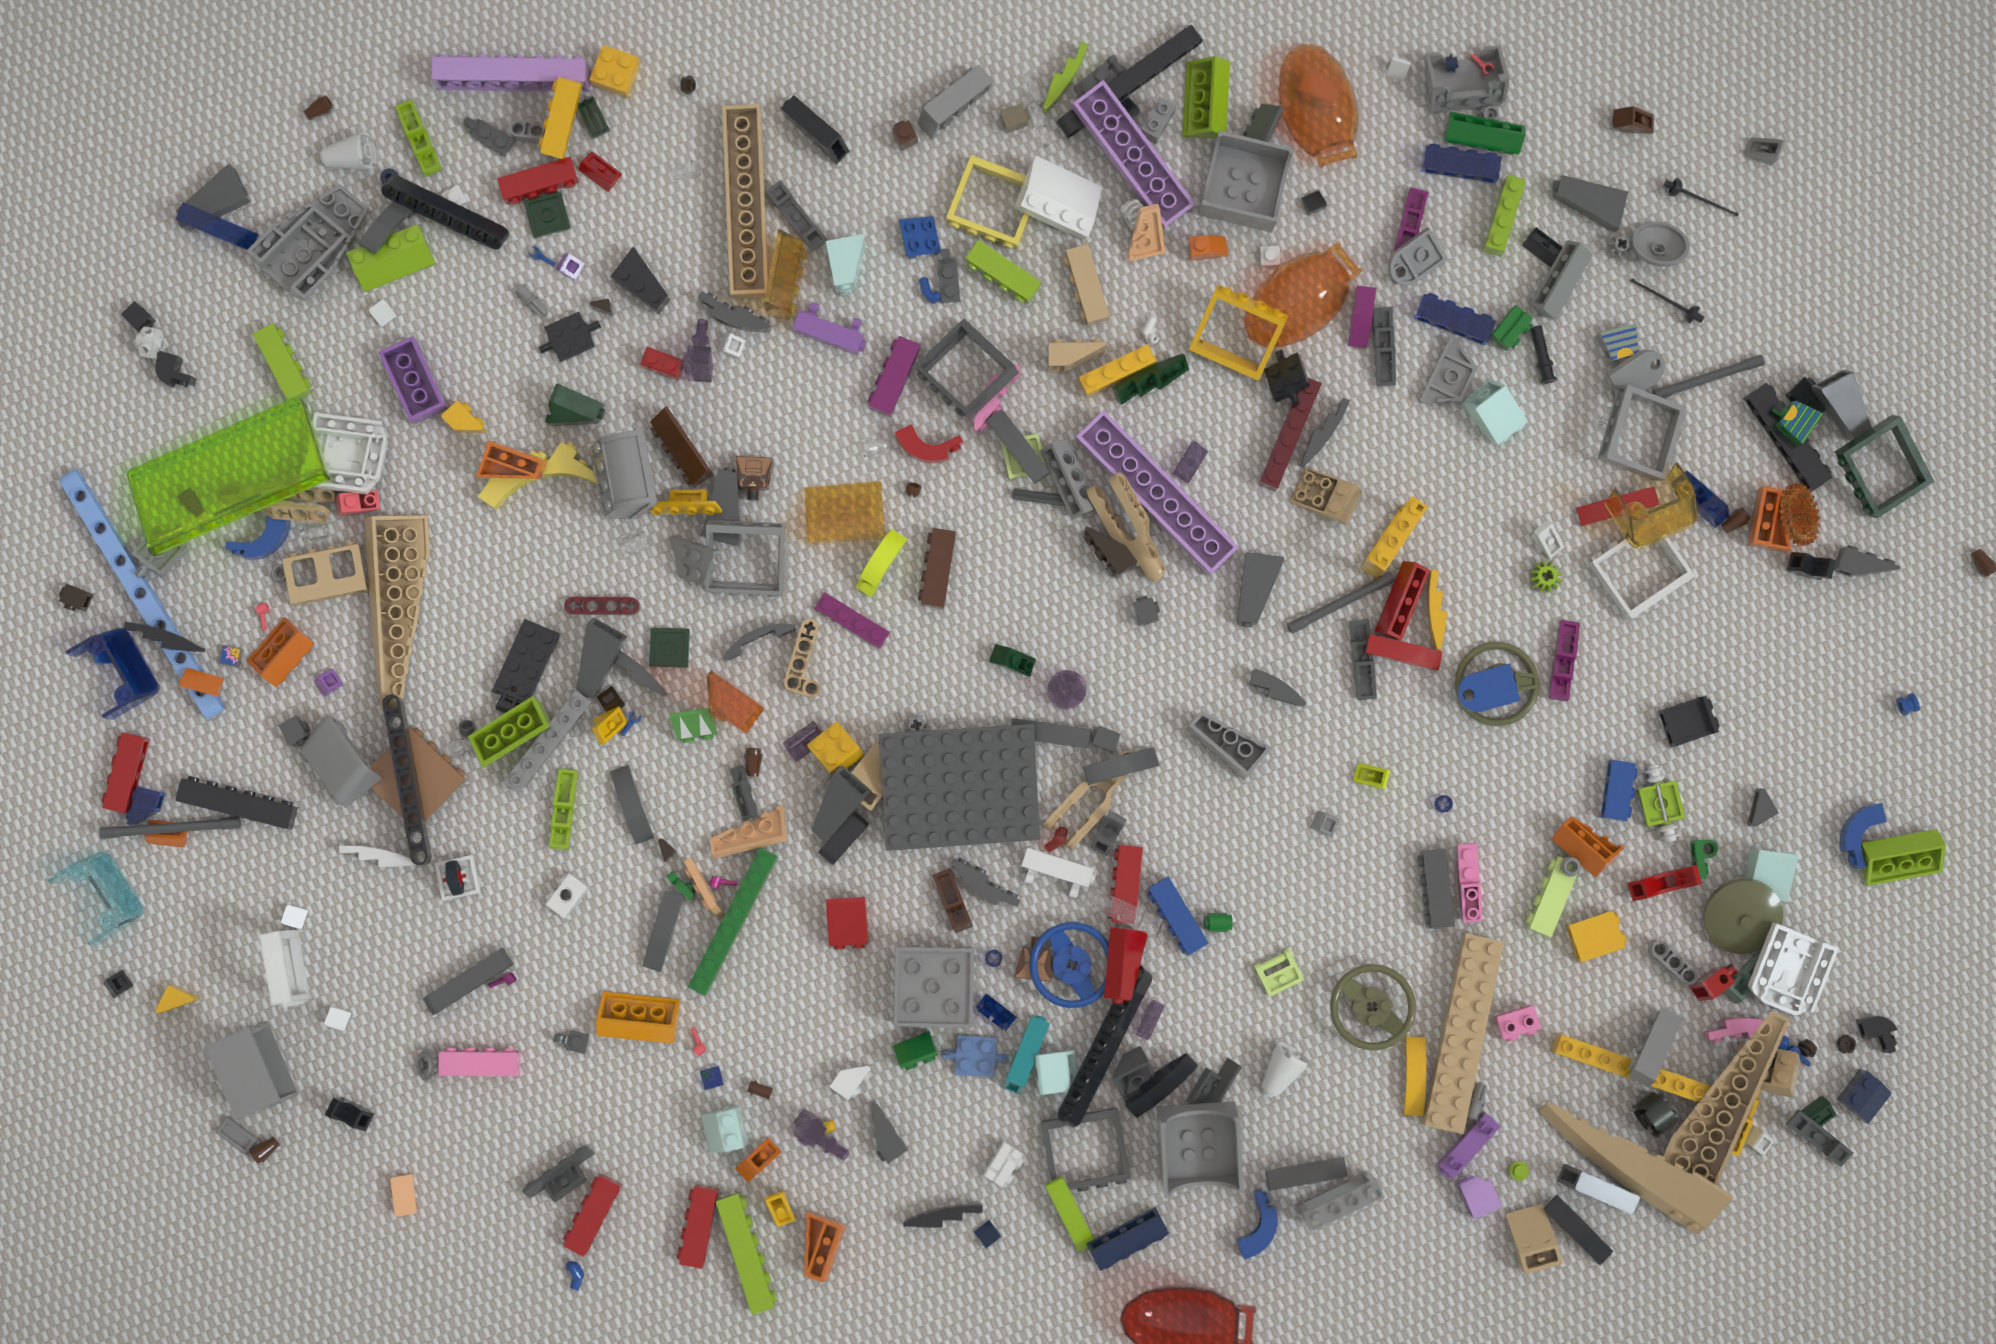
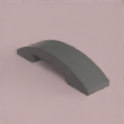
M781 180L765 191L783 217L813 252L828 241Z
M396 202L391 203L371 224L360 240L359 245L375 255L387 243V237L406 218L410 219L416 212Z
M773 624L755 629L738 639L726 651L723 659L725 662H728L743 655L742 646L772 632H776L777 637L780 638L795 631L796 628L792 624Z
M1153 747L1083 766L1088 785H1092L1160 765L1155 748Z
M627 765L610 771L635 843L639 844L655 838L636 789L630 766Z
M1799 1109L1786 1123L1787 1126L1805 1138L1840 1167L1853 1154L1848 1147Z

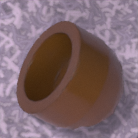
M908 482L905 492L908 497L913 495V498L919 496L922 486L915 482Z

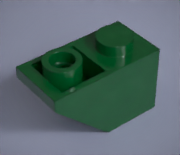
M995 644L989 662L1030 677L1036 658L1013 648Z

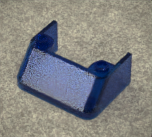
M119 627L93 635L65 651L67 655L78 657L87 651L93 655H99L106 651L124 684L119 686L114 692V698L118 705L102 714L104 719L114 720L159 692V682L132 635L124 628Z

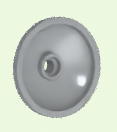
M1645 223L1639 226L1632 236L1634 252L1643 261L1654 266H1675L1684 261L1689 253L1690 244L1686 235L1680 229L1668 223Z

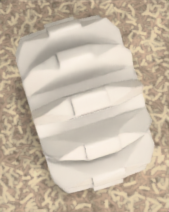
M1137 199L1129 200L1121 206L1122 217L1132 231H1134L1139 208L1143 207V204Z

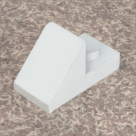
M1549 520L1539 526L1531 536L1532 540L1549 559L1564 548L1553 523Z

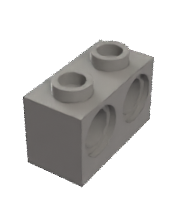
M1159 97L1141 128L1145 137L1157 144L1176 110V105L1162 97Z

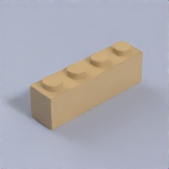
M1088 244L1066 250V256L1063 257L1066 268L1069 267L1071 271L1069 280L1071 286L1075 285L1077 291L1074 293L1076 303H1080L1082 308L1079 311L1082 322L1086 321L1087 326L1109 320L1110 315Z

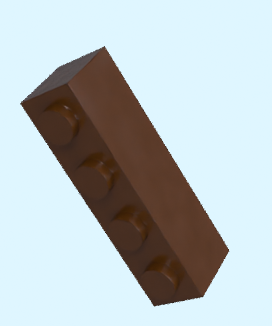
M933 528L932 533H928L927 544H930L929 552H925L924 563H927V568L922 570L921 582H924V587L919 589L918 595L921 606L944 609L956 531Z

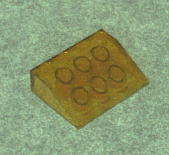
M778 229L763 305L769 317L791 320V315H795L796 312L794 300L795 297L799 296L800 286L797 284L798 279H802L804 267H801L802 260H806L807 249L804 242Z
M881 481L805 488L806 524L809 545L885 538Z

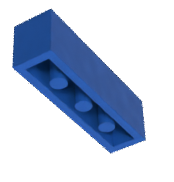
M1169 876L1148 888L1149 893L1147 895L1152 904L1157 903L1160 908L1157 912L1162 920L1166 919L1170 926L1167 929L1172 937L1176 936L1179 943L1177 945L1182 954L1186 952L1187 955H1191L1209 944Z

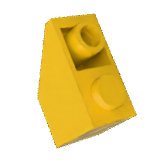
M457 400L441 415L457 433H485L487 431L483 427L485 425L484 421L479 416L474 417L470 413L472 409L465 402L461 404Z

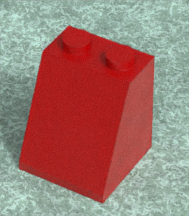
M867 897L826 899L829 946H833L834 950L845 949V945H853V949L865 948V944H869Z

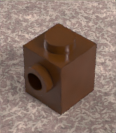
M904 120L900 121L892 128L893 136L901 151L918 143V136L909 120L906 122Z

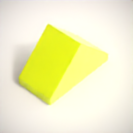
M1358 763L1353 782L1383 790L1386 787L1390 770Z

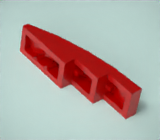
M1650 487L1580 506L1576 509L1581 526H1585L1660 504L1655 487Z
M1372 634L1368 636L1365 654L1439 671L1442 651Z

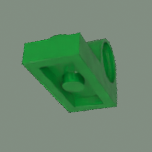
M1713 840L1690 841L1692 865H1697L1701 879H1707L1706 874H1708L1709 869L1704 859L1714 857L1718 853V845ZM1705 844H1708L1710 846V852L1708 854H1705L1703 852V846Z

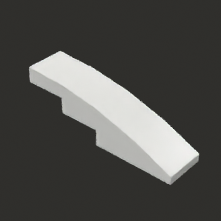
M339 846V853H359V860H378L379 867L420 866L413 864L409 856L386 849L366 846Z

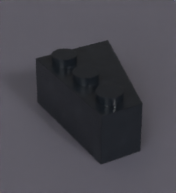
M633 246L610 277L613 282L659 315L670 301V298Z

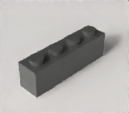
M1446 849L1420 851L1417 860L1418 866L1422 867L1420 884L1424 886L1425 894H1422L1423 906H1426L1427 913L1424 914L1425 924L1429 926V929L1454 927L1455 921Z

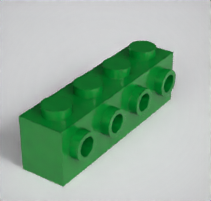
M1451 111L1445 128V141L1449 143L1465 144L1473 148L1481 147L1489 151L1497 150L1510 155H1520L1525 138V125Z

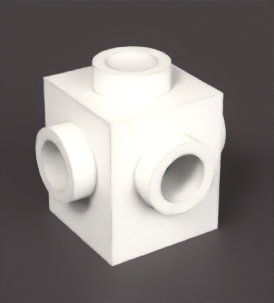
M144 326L135 337L139 355L142 357L157 359L159 351H164L166 348L165 339L160 329Z

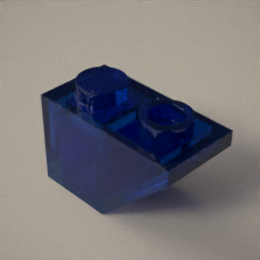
M137 786V790L133 791L131 798L133 801L132 807L128 809L126 814L127 824L138 825L159 813L165 793Z

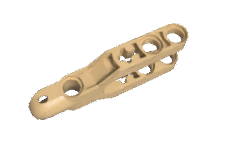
M1121 472L1110 477V484L1137 530L1136 538L1128 534L1118 514L1113 511L1108 502L1109 498L1104 495L1102 489L1096 484L1089 487L1087 495L1111 538L1128 547L1138 561L1137 565L1141 567L1149 580L1159 581L1165 574V565L1149 536L1150 519L1125 475Z
M278 480L266 485L229 484L220 490L219 499L225 505L239 506L245 510L262 511L272 519L323 523L326 522L330 510L322 505L293 503V501L274 499L331 503L335 500L337 490L300 486L299 481ZM304 490H310L313 494H308ZM323 491H328L332 495H326ZM297 509L304 511L305 514L297 512ZM315 511H320L324 515H319Z
M1124 751V752L1121 753L1119 756L1125 755V754H1129V753H1133V752H1132V751ZM1127 775L1088 785L1087 781L1081 782L1042 825L1050 831L1090 787L1096 786L1101 788L1104 792L1105 800L1064 843L1071 851L1110 809L1112 792Z

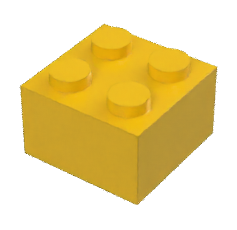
M602 45L590 77L592 86L629 98L641 65L639 57Z
M837 721L807 744L812 755L831 777L841 765L848 770L864 757L861 748Z

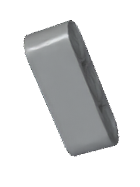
M515 119L509 124V131L514 139L538 144L540 137H544L546 129H543V122ZM517 127H523L521 133L516 134L514 131ZM535 130H542V133L539 136L533 135Z
M1654 940L1649 943L1647 950L1650 956L1680 983L1691 985L1697 982L1699 975L1696 969L1666 942ZM1657 944L1662 946L1660 954H1656L1654 950ZM1672 957L1677 961L1674 968L1669 965V960ZM1687 970L1691 973V978L1688 981L1684 979V973Z

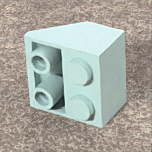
M1075 1050L1054 1051L1036 1055L1035 1067L1038 1074L1037 1085L1040 1095L1067 1092L1078 1072Z

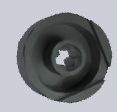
M1650 1092L1634 1104L1632 1108L1636 1109L1634 1115L1646 1130L1650 1128L1653 1131L1651 1135L1658 1138L1674 1126L1680 1117L1675 1110L1668 1106V1099L1662 1093L1658 1095L1655 1092Z

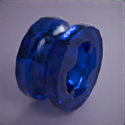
M1447 795L1437 797L1434 802L1435 809L1441 813L1450 811L1453 806L1452 799ZM1444 798L1447 800L1448 806L1441 809L1439 801H1443Z
M990 950L986 953L985 961L989 966L997 967L1002 963V954L998 950ZM991 953L999 955L1000 958H997L999 960L998 963L989 962L988 958H990L989 955Z

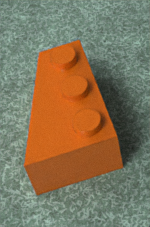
M488 441L476 477L541 479L548 460L496 441Z
M1766 486L1757 489L1748 546L1782 553L1791 551L1788 539L1789 531L1785 518L1786 510L1783 490Z
M1571 816L1561 825L1551 839L1571 857L1576 858L1580 865L1596 878L1618 857L1625 847L1621 844L1617 846L1608 841L1609 837L1605 835L1602 837L1592 832L1593 828Z
M812 1211L806 1212L804 1276L822 1283L828 1281L847 1224Z

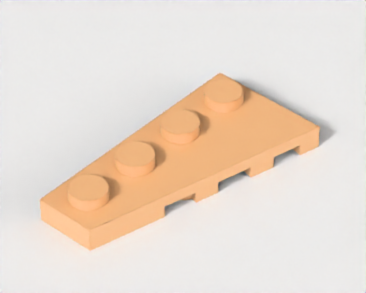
M783 805L777 806L776 810L770 813L765 812L761 814L759 818L751 822L748 820L742 823L743 825L736 829L731 828L710 838L711 855L715 859L788 841Z

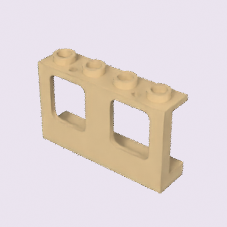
M348 542L344 544V547L337 548L334 545L326 547L324 551L318 552V549L306 551L307 554L299 555V553L287 555L288 558H284L282 561L290 604L298 606L368 592L369 588L361 554L363 546L356 544V542ZM351 551L355 575L334 579L330 555ZM314 559L317 582L297 587L295 585L292 563Z

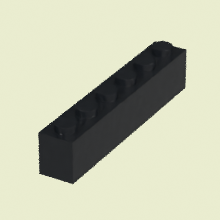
M1765 383L1743 398L1808 493L1833 478L1830 468L1820 460L1818 451L1808 443V437L1802 445L1797 447L1775 426L1780 416L1772 412V409L1779 399L1771 385Z
M188 776V779L181 778L175 798L177 802L284 829H293L298 807L293 806L291 801L282 799L280 803L274 801L275 797L263 795L262 798L256 797L255 792L244 790V793L236 792V787L228 785L225 786V789L218 787L219 783L207 781L206 784L199 782L200 778Z

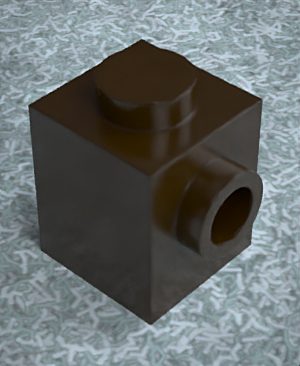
M66 583L59 593V602L64 603V608L75 612L76 609L86 612L94 594Z

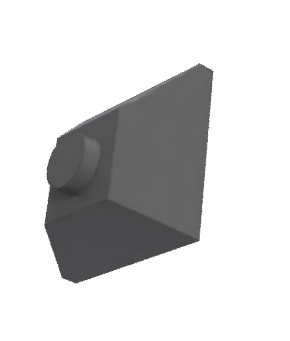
M1138 1046L1122 1055L1112 1077L1124 1101H1127L1141 1092L1140 1086L1156 1076L1142 1047Z

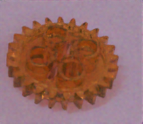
M1795 483L1786 486L1785 490H1782L1783 495H1780L1782 502H1779L1781 506L1779 512L1782 513L1780 520L1784 522L1782 527L1786 528L1785 534H1789V540L1793 539V544L1797 543V546L1810 545L1817 539L1816 534L1820 533L1817 528L1821 527L1818 523V520L1821 519L1817 514L1819 509H1816L1818 503L1813 501L1814 495H1810L1811 490H1807L1806 485L1803 486L1802 483Z

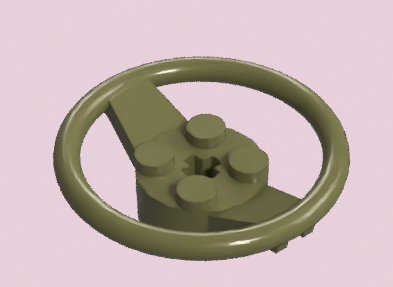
M1488 642L1473 648L1461 660L1455 675V692L1458 699L1457 690L1463 679L1465 669L1478 654L1488 650L1500 649L1518 656L1530 672H1517L1512 668L1518 692L1531 690L1529 699L1521 710L1509 717L1489 718L1478 712L1469 711L1462 706L1469 716L1480 723L1490 726H1505L1519 721L1533 708L1539 693V676L1533 661L1520 648L1505 642ZM1497 663L1489 666L1484 670L1499 667L1506 664ZM1466 689L1463 692L1464 699L1466 700L1464 694H1473L1471 690Z
M1379 964L1361 965L1348 971L1337 982L1330 1000V1014L1338 1033L1348 1043L1364 1050H1382L1397 1044L1409 1032L1416 1013L1414 993L1406 979L1392 968ZM1366 972H1380L1396 980L1403 988L1408 1001V1014L1405 1023L1391 1010L1392 1003L1384 991L1374 987L1366 988L1352 978ZM1341 991L1351 1002L1352 1014L1358 1022L1366 1026H1378L1393 1035V1037L1376 1043L1361 1041L1353 1037L1344 1028L1339 1018L1338 999ZM1368 1002L1376 1004L1374 1011L1367 1010L1368 1006L1366 1005Z

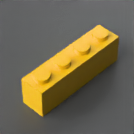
M562 76L558 77V80H554L552 86L554 97L549 100L547 110H550L549 117L545 118L543 129L546 130L544 137H540L538 145L541 148L540 153L560 159L565 158L583 87L582 82Z
M1147 344L1080 376L1078 382L1086 398L1156 364V359Z

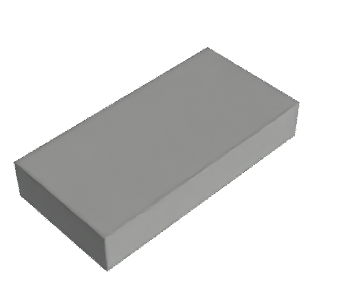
M229 1116L224 1119L215 1132L245 1155L249 1154V1151L252 1150V1147L259 1140L258 1137Z

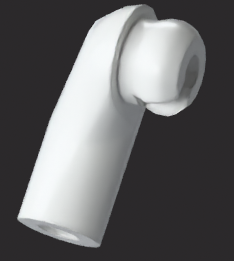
M1151 316L1148 317L1142 329V334L1145 341L1153 345L1158 342L1159 337L1156 336L1153 330L1157 319Z

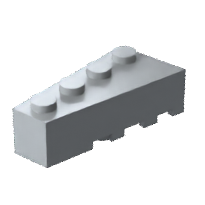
M979 64L974 68H968L962 78L954 79L950 83L949 88L946 90L944 88L936 94V98L932 101L929 99L922 105L923 109L917 124L931 140L937 137V131L941 127L946 129L950 125L955 115L958 117L962 115L968 108V103L973 105L991 89L994 80Z
M1202 711L1185 728L1242 779L1247 778L1272 749V747L1241 733L1239 730L1224 724L1222 721Z

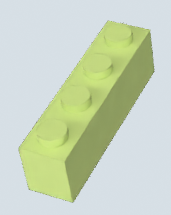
M1560 856L1551 859L1548 865L1549 874L1543 878L1540 885L1542 891L1534 899L1533 905L1535 908L1533 913L1530 912L1526 919L1527 929L1551 938L1577 875L1566 876L1562 873L1560 866L1564 858ZM1569 863L1567 869L1571 871L1573 864Z

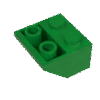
M930 1031L893 1045L900 1069L905 1068L906 1071L917 1067V1063L923 1061L924 1064L931 1062L938 1055Z

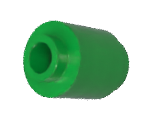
M1207 913V917H1204V929H1207L1208 932H1227L1232 930L1233 920L1231 914Z

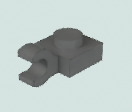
M570 1030L569 1036L556 1033L553 1042L567 1044L566 1050L585 1054L590 1034Z

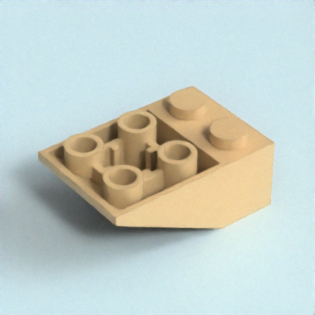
M1060 339L1052 340V343H1048V373L1069 372L1103 354L1106 350L1107 342H1102L1101 339H1092L1091 342H1083L1081 339H1074L1071 342H1064V340Z
M1305 467L1290 502L1331 521L1347 526L1363 491L1354 483Z
M876 742L851 772L871 790L861 802L871 812L882 799L879 744Z
M1739 1042L1736 1055L1745 1043ZM1777 1049L1760 1089L1772 1094L1793 1098L1801 1063L1799 1053Z
M1543 1203L1505 1213L1519 1266L1525 1274L1563 1264L1558 1243L1546 1211L1543 1209Z

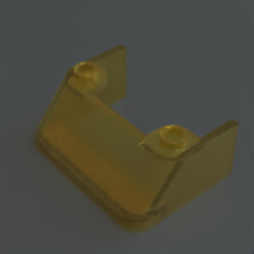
M1678 462L1674 464L1669 475L1666 477L1678 499L1647 511L1639 502L1626 504L1617 489H1614L1608 497L1605 506L1633 548L1641 549L1692 527L1697 521L1695 489Z

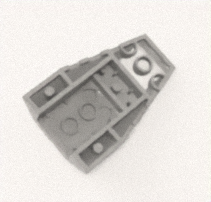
M341 184L319 196V199L304 205V208L296 213L289 214L281 222L278 221L273 224L246 251L267 276L291 296L305 301L332 274L369 211V208Z

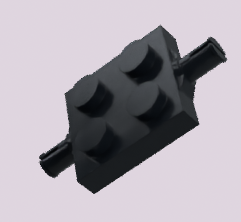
M578 311L545 326L549 342L538 347L541 354L552 349L559 361L563 362L595 348L591 332L601 328L598 320L588 325L584 322Z
M1278 350L1275 352L1278 362L1264 369L1273 400L1277 403L1285 398H1290L1292 406H1297L1300 404L1297 394L1310 386L1301 355L1297 352L1285 358L1283 350Z

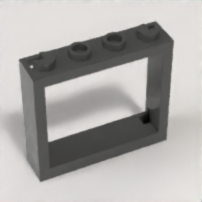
M965 319L960 321L914 365L918 371L916 375L923 382L927 380L930 383V389L935 394L939 392L942 395V400L948 406L952 404L955 407L954 411L961 418L965 416L969 421L1019 373L1015 365ZM967 335L999 364L1004 371L965 408L928 371Z
M1117 1107L1085 1113L1081 1123L1114 1118L1124 1173L1067 1183L1069 1190L1077 1189V1192L1089 1190V1186L1096 1185L1097 1188L1107 1187L1108 1183L1116 1182V1185L1127 1183V1179H1131ZM1059 1118L1041 1121L1051 1181L1056 1179L1057 1175L1048 1130L1068 1126Z

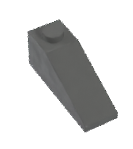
M875 1100L871 1103L876 1144L879 1150L876 1153L882 1162L886 1160L889 1164L905 1153L908 1148Z

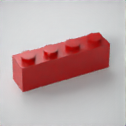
M571 157L497 178L506 205H516L521 202L520 200L537 198L540 194L555 193L560 188H573L576 186L575 184L579 183Z
M1402 562L1374 632L1386 638L1402 641L1430 569L1417 562Z
M123 732L118 737L116 742L117 752L111 761L113 766L112 772L108 775L106 781L108 785L107 791L102 796V808L131 814L150 738Z
M1119 845L1118 849L1115 848L1114 860H1117V868H1113L1112 871L1115 888L1111 887L1110 891L1113 907H1109L1108 918H1111L1112 923L1131 925L1136 923L1143 847Z
M604 1174L599 1175V1177L595 1176L590 1185L593 1188L590 1195H585L581 1202V1205H583L581 1212L577 1211L572 1220L574 1226L571 1230L568 1229L562 1239L565 1241L563 1247L582 1257L587 1255L623 1184Z
M696 1184L694 1189H690L688 1200L691 1201L690 1208H686L684 1220H687L686 1228L683 1227L681 1239L684 1240L683 1246L679 1247L677 1259H680L679 1265L703 1269L719 1192L718 1188Z

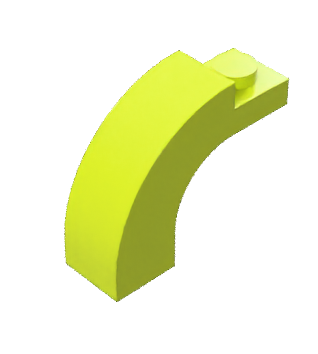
M891 529L870 558L855 588L872 598L887 570L901 553L908 539Z

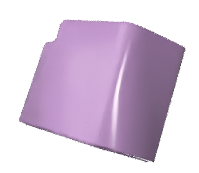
M1470 1175L1456 1182L1468 1212L1473 1219L1502 1207L1491 1180L1484 1182L1482 1177L1476 1178Z

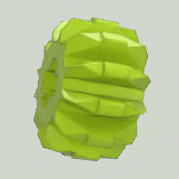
M1542 560L1540 565L1537 563L1534 565L1535 570H1530V574L1535 577H1531L1529 581H1535L1536 583L1532 587L1540 586L1539 592L1541 593L1544 589L1547 593H1550L1552 589H1558L1556 583H1562V580L1557 577L1563 575V573L1556 572L1559 565L1552 567L1553 561H1549L1546 564L1545 560ZM1548 573L1547 577L1550 576V579L1545 581V577H1542V575Z

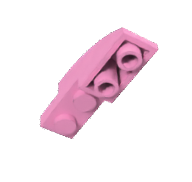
M1014 363L1018 372H1020V367L1016 363ZM995 373L986 388L999 376L998 373ZM1018 373L975 415L974 432L976 434L980 430L983 432L989 425L987 420L1002 409L1000 407L1002 402L998 397L1002 398L1008 391L1007 386L1011 382L1015 383L1021 374Z
M1477 843L1457 844L1456 868L1462 922H1482Z
M1744 1017L1722 1019V1028L1704 1031V1037L1706 1040H1712V1043L1724 1041L1723 1037L1739 1038L1744 1033V1038L1749 1039L1764 1020Z

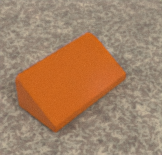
M186 668L178 686L219 697L224 678Z
M149 820L148 825L175 822ZM187 832L144 835L148 844L185 847Z

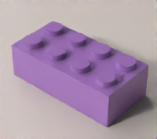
M414 336L378 352L411 423L415 425L449 408L422 348Z

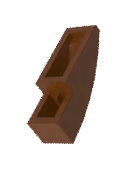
M949 868L932 875L955 934L973 927L951 869Z

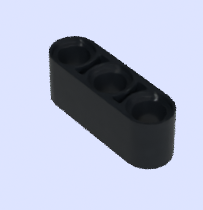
M854 811L819 850L818 854L831 865H834L870 823Z

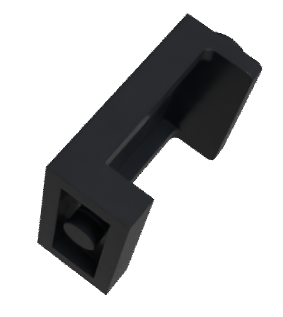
M1707 696L1658 711L1671 748L1719 732L1718 728L1720 725L1718 719L1713 716V705L1711 700L1707 699Z

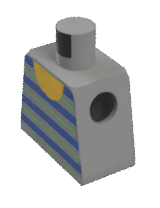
M1636 324L1603 331L1596 336L1609 364L1615 362L1621 364L1639 352Z

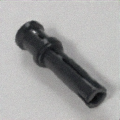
M1542 325L1531 327L1530 331L1538 360L1536 367L1541 375L1540 384L1545 385L1556 382L1557 377L1554 376L1552 367L1554 363L1548 355Z

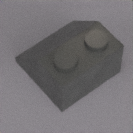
M1261 103L1259 109L1255 108L1251 116L1253 123L1251 126L1247 125L1243 136L1269 142L1281 118L1284 107Z

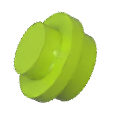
M1515 1161L1510 1165L1509 1174L1514 1180L1522 1181L1528 1177L1529 1168L1526 1163Z

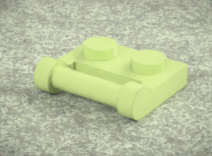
M1289 948L1283 950L1284 953L1268 961L1253 965L1269 997L1304 980ZM1288 960L1290 965L1265 976V970Z

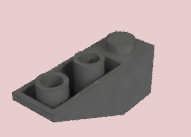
M1848 545L1839 550L1834 571L1854 577L1891 572L1900 569L1901 566L1896 565L1893 560L1886 558L1882 560L1877 558V555L1874 553H1862L1858 551L1857 547Z

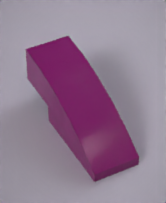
M1357 285L1355 288L1348 340L1349 347L1367 349L1376 288Z

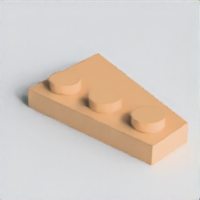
M691 858L685 860L684 863L687 868L684 870L690 879H694L695 884L693 887L698 895L702 894L704 907L707 911L711 910L719 919H722L725 916V912L716 904L718 900L710 888H707L708 884L698 866Z

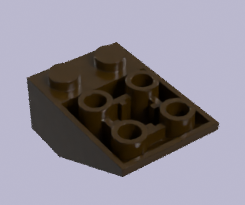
M1088 526L1085 527L1084 540L1089 546L1093 545L1096 549L1094 552L1100 562L1104 560L1106 563L1105 569L1111 577L1115 576L1118 579L1136 566L1138 561L1126 545Z

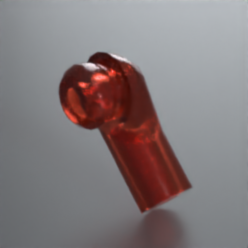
M1058 827L1053 840L1045 844L1048 852H1052L1066 842L1068 835L1066 827Z

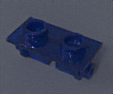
M987 993L976 1006L978 1012L988 1019L992 1016L994 1018L992 1022L1001 1030L1007 1031L1017 1018Z

